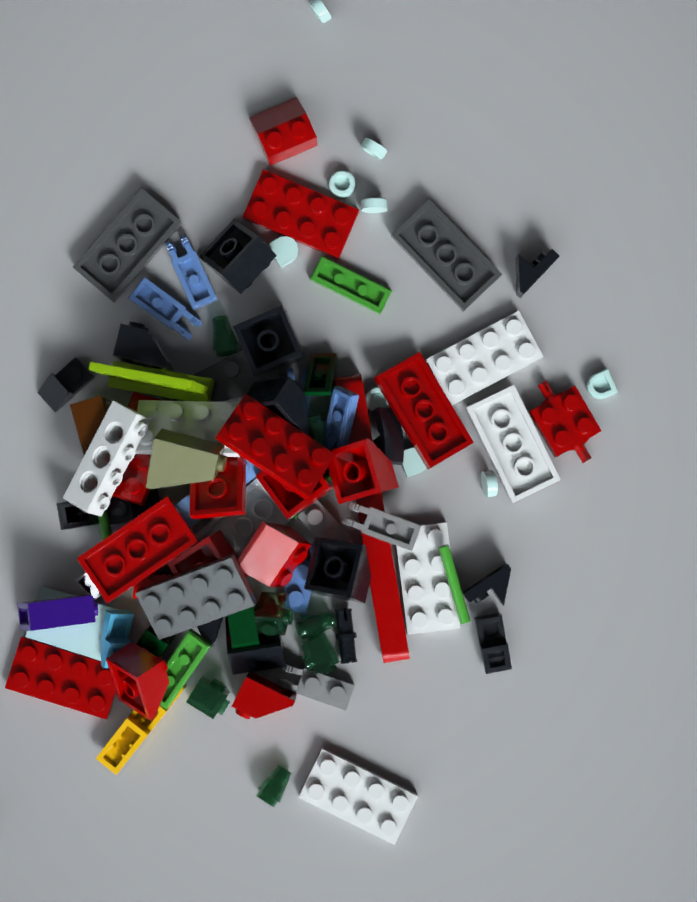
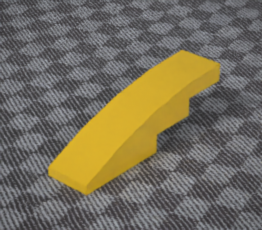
M185 684L184 687L181 689V691L179 692V694L177 695V697L175 698V700L172 702V704L176 701V699L179 697V695H180V694L183 692V690L187 687L186 684ZM160 705L155 718L152 720H148L133 710L95 759L117 775L168 709L166 710Z

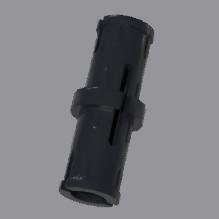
M352 608L335 610L338 633L335 635L336 640H339L341 664L357 662L354 638H357V634L353 631Z

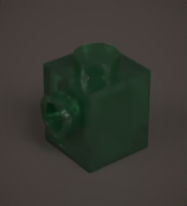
M261 592L255 613L259 634L270 636L286 634L287 626L291 625L293 620V610L290 608L288 593Z
M325 631L301 643L305 653L301 657L308 671L313 669L315 675L320 672L326 675L337 669L336 664L340 662V659Z
M202 676L186 703L214 719L217 713L223 715L230 701L226 698L230 692L225 690L227 686L219 680L213 678L210 681Z

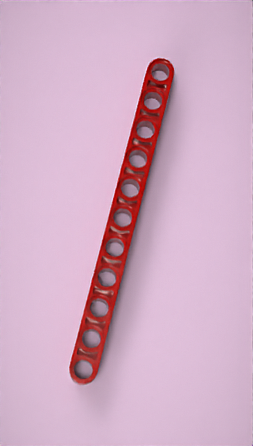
M361 374L335 378L336 386H342L359 395L348 445L368 438L373 442ZM382 492L356 499V504L369 509L372 507L385 512ZM359 512V523L364 525L367 514ZM361 533L363 544L366 545L371 573L370 588L383 663L410 659L391 544Z

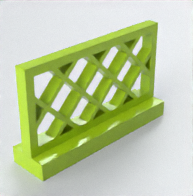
M113 361L112 366L90 362L89 365L90 371L109 377L108 387L179 401L211 402L215 382L211 378Z

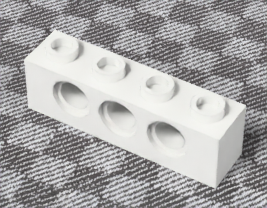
M112 401L63 499L86 513L102 516L110 504V499L116 487L121 483L129 462L134 458L141 439L147 433L151 419L123 404Z

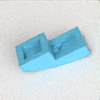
M106 610L101 638V665L103 668H109L106 661L107 657L132 642L128 639L134 613L130 610Z

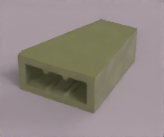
M161 429L153 440L146 488L155 489L214 480L219 471L223 472L226 466L227 456L223 455L225 445Z

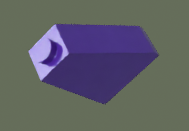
M93 595L17 603L20 630L26 631L96 622L95 616H98V604L96 600H93Z

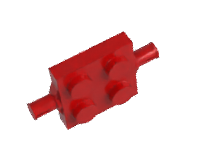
M547 380L539 384L537 387H539L545 400H543L540 406L528 413L554 458L566 451L575 450L582 463L590 460L592 457L584 444L589 438L601 432V429L576 386L564 392L554 394Z

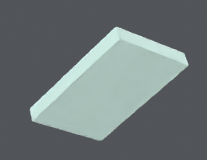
M42 586L37 601L73 597L75 595ZM97 603L98 616H95L96 622L27 631L25 637L101 661V638L106 610L119 609Z

